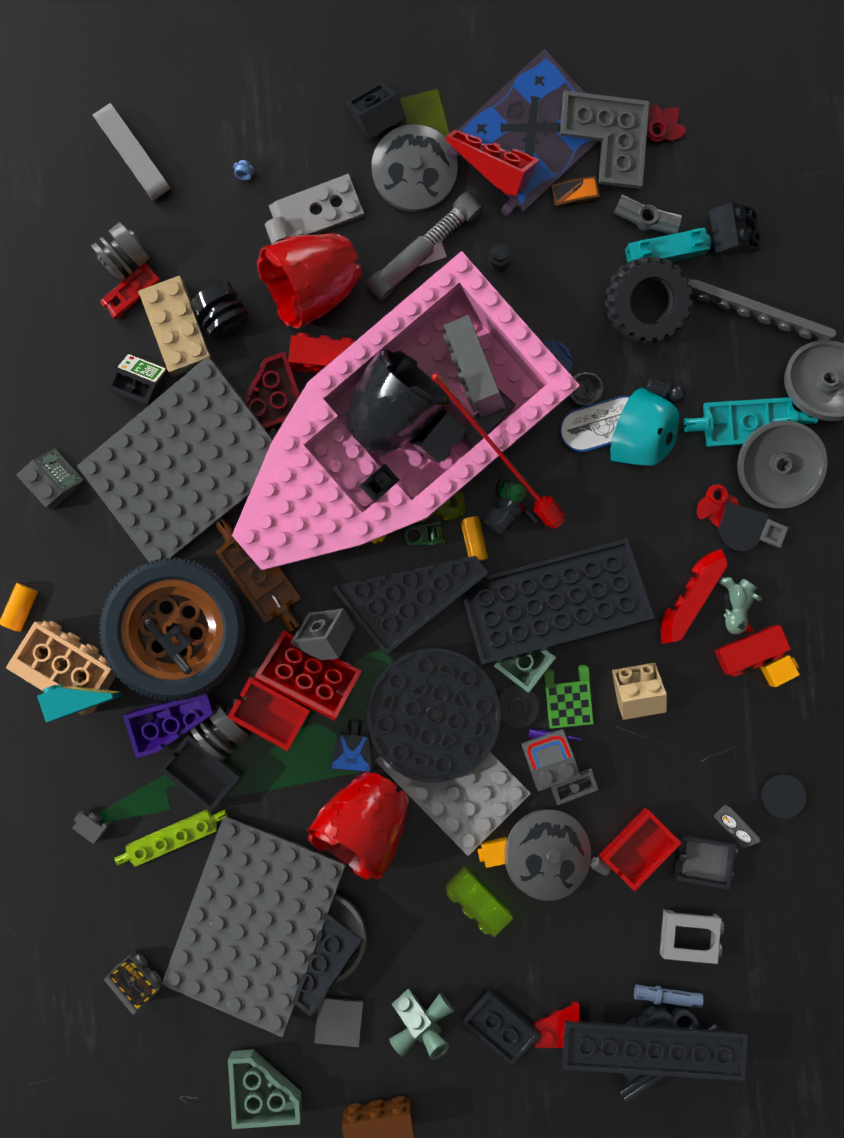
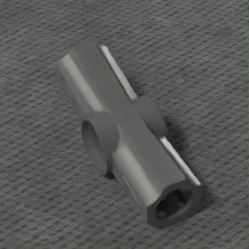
M624 195L621 196L614 211V214L637 224L641 230L652 229L669 234H676L678 232L682 216L658 210L653 205L641 204ZM642 215H650L652 221H646Z

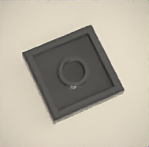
M325 996L317 1010L314 1043L359 1047L363 1000Z

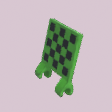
M580 665L578 667L580 681L554 684V671L548 668L544 673L549 728L593 724L588 666Z

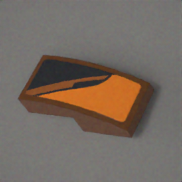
M596 176L578 178L551 185L557 208L576 202L582 204L601 198Z

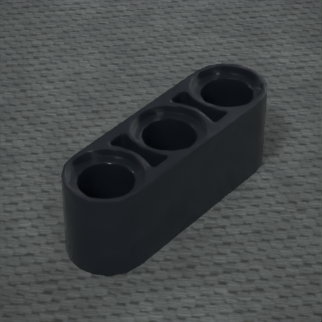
M500 389L499 391L506 408L483 418L477 412L473 417L487 435L493 431L516 405ZM469 421L465 425L467 430L464 432L465 436L462 441L472 449L484 437Z

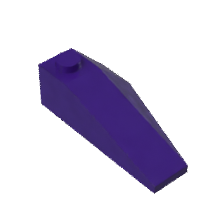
M208 692L188 700L165 701L134 709L123 715L135 756L138 758L157 753L214 712Z

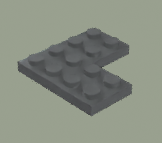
M565 90L562 100L560 136L602 141L598 184L641 189L643 186L649 101Z

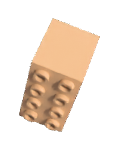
M45 620L33 623L6 669L42 691L44 688L63 684L64 687L76 686L108 690L116 677L105 657L98 654L99 650L96 647L80 643V638L71 632L67 634L61 631L62 627L57 623ZM97 706L78 713L81 715L94 713Z

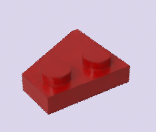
M578 1001L571 1003V1006L561 1011H555L548 1018H542L534 1022V1026L542 1032L541 1037L534 1043L535 1048H563L564 1020L579 1021Z

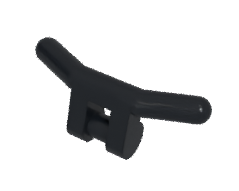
M147 618L144 621L145 626L181 671L186 675L190 674L192 668L181 656L180 652L194 642L192 638L185 635L182 631L184 628L180 623L164 634L152 618ZM174 636L180 642L177 646L171 640Z

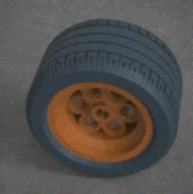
M157 559L128 572L109 593V597L106 599L105 606L101 612L102 617H100V644H102L101 648L105 654L104 657L109 663L111 670L114 671L117 678L121 679L122 683L128 685L133 691L135 690L137 693L145 695V697L161 701L188 700L205 694L216 687L234 668L244 642V615L235 592L224 578L214 570L188 559ZM164 601H169L173 605V610L169 614H164L160 609ZM188 605L193 606L196 611L195 616L190 619L183 615V609ZM147 618L155 619L158 623L157 626L164 634L168 632L167 627L172 626L173 623H180L184 628L182 631L187 637L190 636V631L193 627L202 629V638L199 640L192 638L194 642L187 646L188 652L183 657L192 668L190 674H184L165 650L160 653L153 650L152 645L156 638L145 627L144 621ZM175 636L171 638L176 646L180 644Z

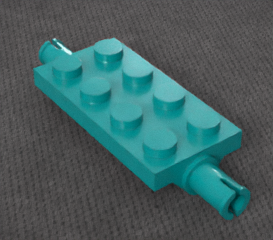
M790 397L710 402L703 404V418L684 419V425H687L684 427V431H704L706 447L743 445L752 432L772 421L789 420L800 424H817L818 419L803 411L798 412L794 410Z

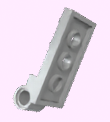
M346 174L268 205L273 219L265 223V228L273 244L298 235L321 233L363 217L364 212L350 176ZM333 198H340L343 201L339 207H333L330 202ZM314 205H319L322 207V212L314 215L310 212L311 208Z

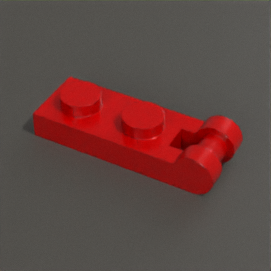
M144 263L100 301V304L104 308H108L110 315L116 320L141 298L139 290L158 284L161 280ZM119 298L122 302L116 306L114 301Z

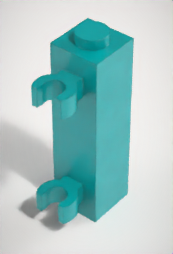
M698 228L628 243L625 252L628 262L643 257H658L673 262L705 255L711 247V238L709 234H706L705 228Z

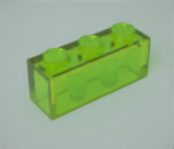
M465 866L446 885L447 896L454 903L458 901L464 907L462 911L470 919L474 917L479 922L478 927L484 934L488 935L490 933L495 937L513 919L512 914Z

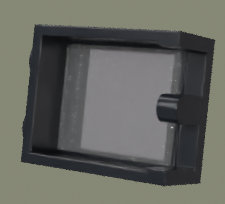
M679 833L678 840L681 844L676 850L672 877L677 881L730 890V884H733L735 880L733 865L738 859L737 845L730 841Z

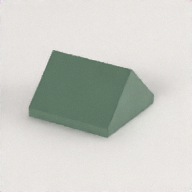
M547 650L496 663L494 667L530 693L556 657Z

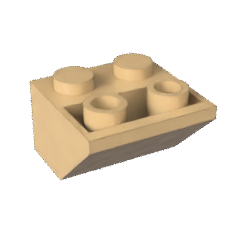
M656 663L612 670L617 702L623 720L666 712L667 694Z

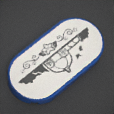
M618 396L569 412L562 420L560 426V437L564 445L571 450L581 453L611 445L617 422L630 397Z

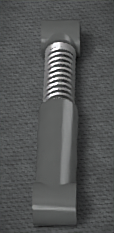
M469 191L462 194L455 201L454 209L445 216V219L442 218L439 224L433 226V229H430L428 234H425V237L419 236L386 267L374 273L367 280L365 286L379 301L386 299L402 280L434 253L435 245L438 246L437 243H441L444 240L443 238H446V235L449 236L452 230L455 231V228H458L457 225L460 226L464 221L469 223L480 214L483 206Z

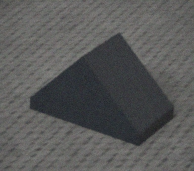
M384 464L359 487L375 503L400 479Z

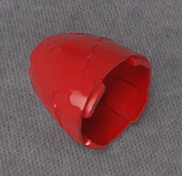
M333 233L298 235L263 247L257 260L260 279L266 283L278 307L277 313L279 318L285 325L293 326L297 329L321 318L336 307L350 294L362 276L360 264H355L358 256L349 239Z
M365 772L351 781L344 789L342 788L319 811L317 817L307 829L309 834L308 840L318 850H327L333 856L349 865L352 873L366 880L371 877L381 879L389 869L397 851L407 817L409 797L402 790L398 793L396 791V784L377 773Z

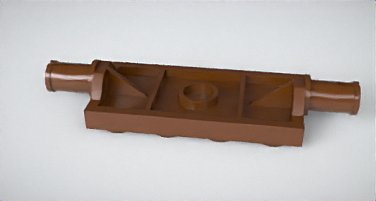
M223 517L220 519L221 522L217 521L214 524L225 539V544L215 551L264 623L269 622L275 617H280L289 633L294 631L301 623L296 619L290 608L294 603L302 599L280 566L261 570L233 538L234 528L227 518Z

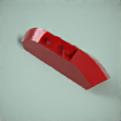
M721 549L706 555L696 563L691 570L696 577L690 578L685 587L688 590L684 596L680 595L674 604V607H676L675 611L667 608L661 625L662 644L682 640L728 566L726 557Z

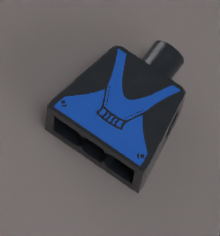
M348 720L347 733L339 732L337 735L329 769L372 773L370 735L361 734V721Z

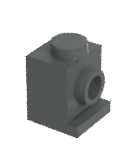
M81 810L74 819L76 824L72 829L95 844L101 839L112 822L108 820L104 823L102 821L103 818L98 813Z

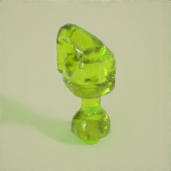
M460 489L454 494L456 507L450 506V499H448L429 517L421 520V523L428 521L433 516L441 515L442 520L463 516L465 501L462 490Z

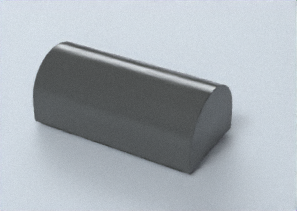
M591 768L580 771L581 777L550 787L557 805L599 790Z

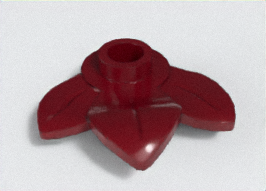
M657 104L652 105L648 111L647 138L652 142H661L664 139L675 141L681 138L687 129L677 124L679 109L674 107L662 111ZM653 130H658L660 134H654Z

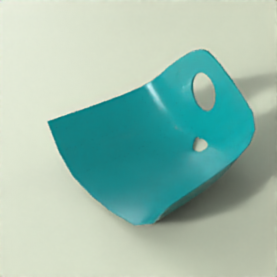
M642 387L636 390L628 399L613 433L610 448L611 461L636 465L659 464L673 449L676 442L679 423L677 408L668 400ZM659 428H663L661 435L657 433ZM671 432L672 441L667 446L666 437Z

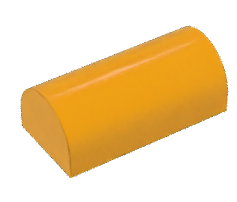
M479 516L464 518L461 521V527L468 557L476 555L480 561L488 559Z
M16 583L1 616L0 625L21 632L39 591Z

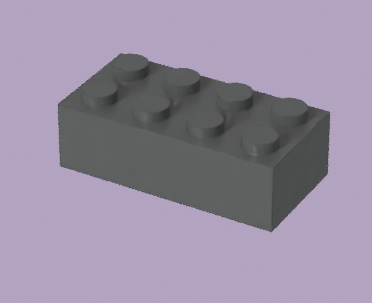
M469 315L445 324L446 333L443 334V337L449 347L451 358L457 368L458 376L464 386L466 397L473 412L478 411L480 417L483 418L505 409V404Z

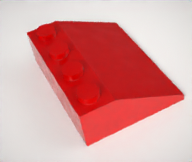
M283 630L254 676V680L335 721L353 691L362 670L338 658L320 660L292 646L291 641L294 636Z

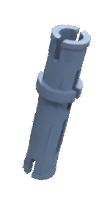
M636 984L634 988V999L652 1001L654 1004L668 1003L690 1006L700 1009L703 1006V994L669 990L657 985L655 987H648Z

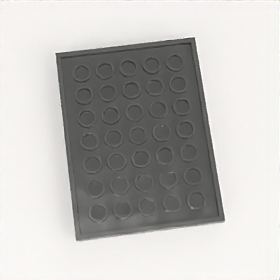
M207 356L84 459L77 467L148 562L157 559L173 558L249 496L273 438L214 360Z
M230 816L224 817L161 985L283 1037L296 1006L292 1001L302 975L307 972L309 956L311 953H314L318 942L316 940L319 931H322L325 923L323 919L326 912H330L347 864Z

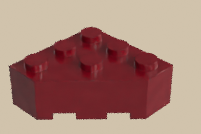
M285 352L263 359L260 370L244 400L267 432L271 431L272 428H281L300 396Z

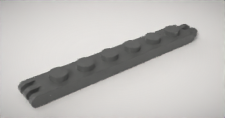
M689 279L690 281L687 282L693 288L692 295L697 296L698 300L717 303V306L722 309L731 308L745 317H756L759 322L764 324L772 323L778 325V328L783 331L792 330L799 333V336L803 338H814L817 340H830L836 335V331L830 327L702 281Z

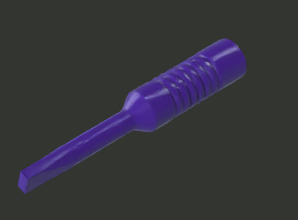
M529 729L528 737L538 738L552 733V731ZM565 735L567 740H582V738Z

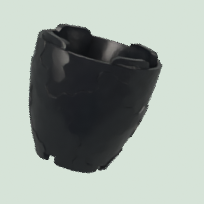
M381 349L374 355L356 387L346 422L348 431L351 432L353 429V437L363 447L371 452H378L380 450L379 453L382 455L400 448L403 444L419 436L450 403L449 396L440 385L432 381L431 377L417 367L418 363L415 359L402 351L393 352Z

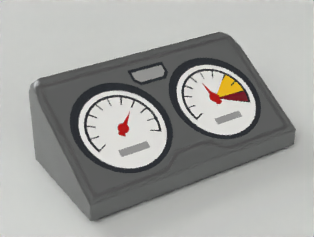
M724 805L715 813L714 818L742 847H748L761 841L758 835L731 807Z

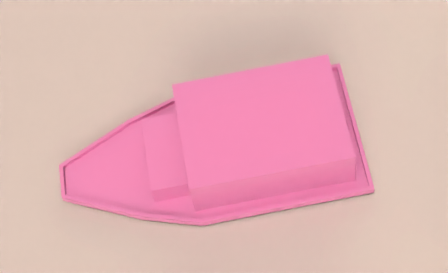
M462 251L308 381L271 442L232 534L233 538L261 570L361 546L424 520L499 456L485 439L481 440L472 449L463 441L455 444L450 450V456L445 461H441V463L426 458L409 443H405L400 448L385 455L380 454V450L378 452H371L363 447L353 437V429L351 432L348 431L346 422L356 387L366 367L379 350L402 351L415 359L418 363L417 367L429 377H432L434 373H438L474 417L477 412H473L465 394L466 391L460 381L457 368L450 355L451 352L443 337V334L446 333L445 324L469 315L498 389L516 403L507 416L488 434L502 453L580 386ZM449 397L450 403L444 410L451 413L465 426L469 420ZM386 464L400 480L373 503L359 486L381 466Z

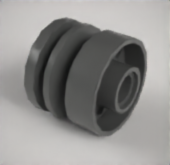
M119 222L109 230L113 239L111 243L101 237L100 240L106 247L101 250L96 243L92 244L91 247L94 249L97 259L108 272L122 282L126 279L120 272L122 268L131 275L133 272L128 265L129 262L132 261L136 266L140 267L150 257L143 248L145 246L131 230L128 231Z
M217 702L212 707L214 713L209 716L212 722L203 720L199 723L201 727L196 725L190 730L199 745L207 753L224 762L228 758L226 752L229 754L234 752L230 741L241 745L251 734L247 728L227 718L231 709Z

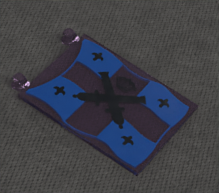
M545 49L457 130L479 137L484 144L498 143L501 144L500 148L512 152L513 149H516L539 159L524 190L517 196L507 195L510 200L501 209L505 216H508L517 206L524 212L598 142L560 136L564 91L585 92ZM451 146L447 154L450 158L454 159L459 152Z

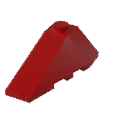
M457 130L452 131L445 138L454 149L494 186L509 196H517L524 190L539 162V159L522 151L513 149L512 152L501 149V144L498 143L484 144L479 137Z

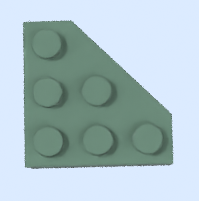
M254 1049L232 1051L228 1059L232 1129L300 1124L303 1115L301 1091Z

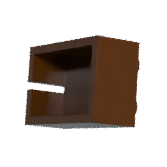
M397 1096L391 1101L374 1100L367 1105L355 1103L349 1105L348 1108H344L342 1120L344 1138H414V1118L410 1097Z

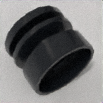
M221 281L205 288L190 303L197 316L204 319L202 324L207 329L210 338L220 337L235 330L249 317L246 308H243L242 301L236 300L238 295L230 281Z

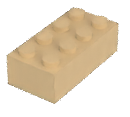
M180 276L138 291L167 370L172 377L187 373L207 356L212 358L196 313L190 304L191 300L186 286Z

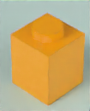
M785 655L782 658L772 660L760 666L771 687H777L799 676L797 671L799 666L790 655Z
M506 837L484 841L481 843V849H477L480 862H485L486 868L505 864Z

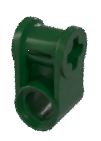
M430 522L410 526L404 533V542L410 547L446 544L442 530L444 522ZM410 531H417L420 539L412 542L408 539V533Z

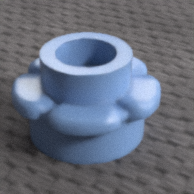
M241 160L233 166L235 169L234 175L241 180L251 179L255 171L251 163L246 160Z

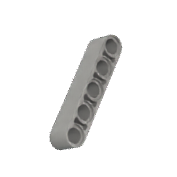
M111 103L93 114L101 129L152 201L171 189Z

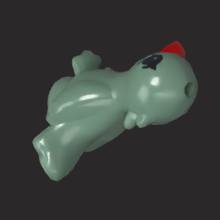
M720 577L718 583L727 587L733 608L731 611L726 609L727 613L724 614L727 630L735 635L753 631L747 614L754 600H762L760 596L755 594L757 587L744 579L739 584H736L730 577Z

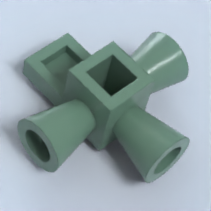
M407 989L392 1003L407 1029L391 1037L389 1041L397 1053L404 1057L415 1041L418 1040L425 1044L431 1060L438 1059L448 1051L449 1044L438 1035L442 1029L437 1021L454 1012V1008L440 993L428 1010L422 1007L414 993Z

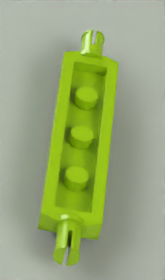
M225 809L215 814L208 810L197 813L127 844L125 847L126 853L115 857V862L119 866L130 861L136 867L216 832L217 822L221 821L224 817H228V813H226Z

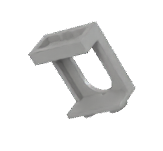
M663 909L661 956L664 959L718 964V957L722 955V945L719 941L720 935H723L724 932L723 921H721L717 914L703 916L675 913L673 910ZM676 926L711 930L710 949L674 948Z

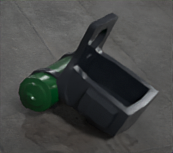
M502 478L498 480L496 492L500 498L484 514L483 522L495 534L502 535L521 513L529 521L538 524L539 521L521 503L527 494L525 487L510 479Z

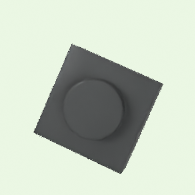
M767 519L759 540L776 548H781L788 527Z

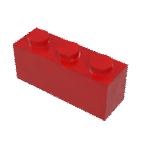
M773 625L717 648L714 651L724 674H732V677L745 673L744 669L747 667L757 668L764 665V660L771 657L773 660L785 656L784 652L791 649L781 625Z

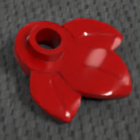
M719 484L712 485L708 488L706 497L701 499L697 505V516L699 519L709 516L712 524L719 528L725 502L739 505L735 497L728 494L724 486ZM714 492H718V494H719V498H718V499H715V498H714V496H713Z

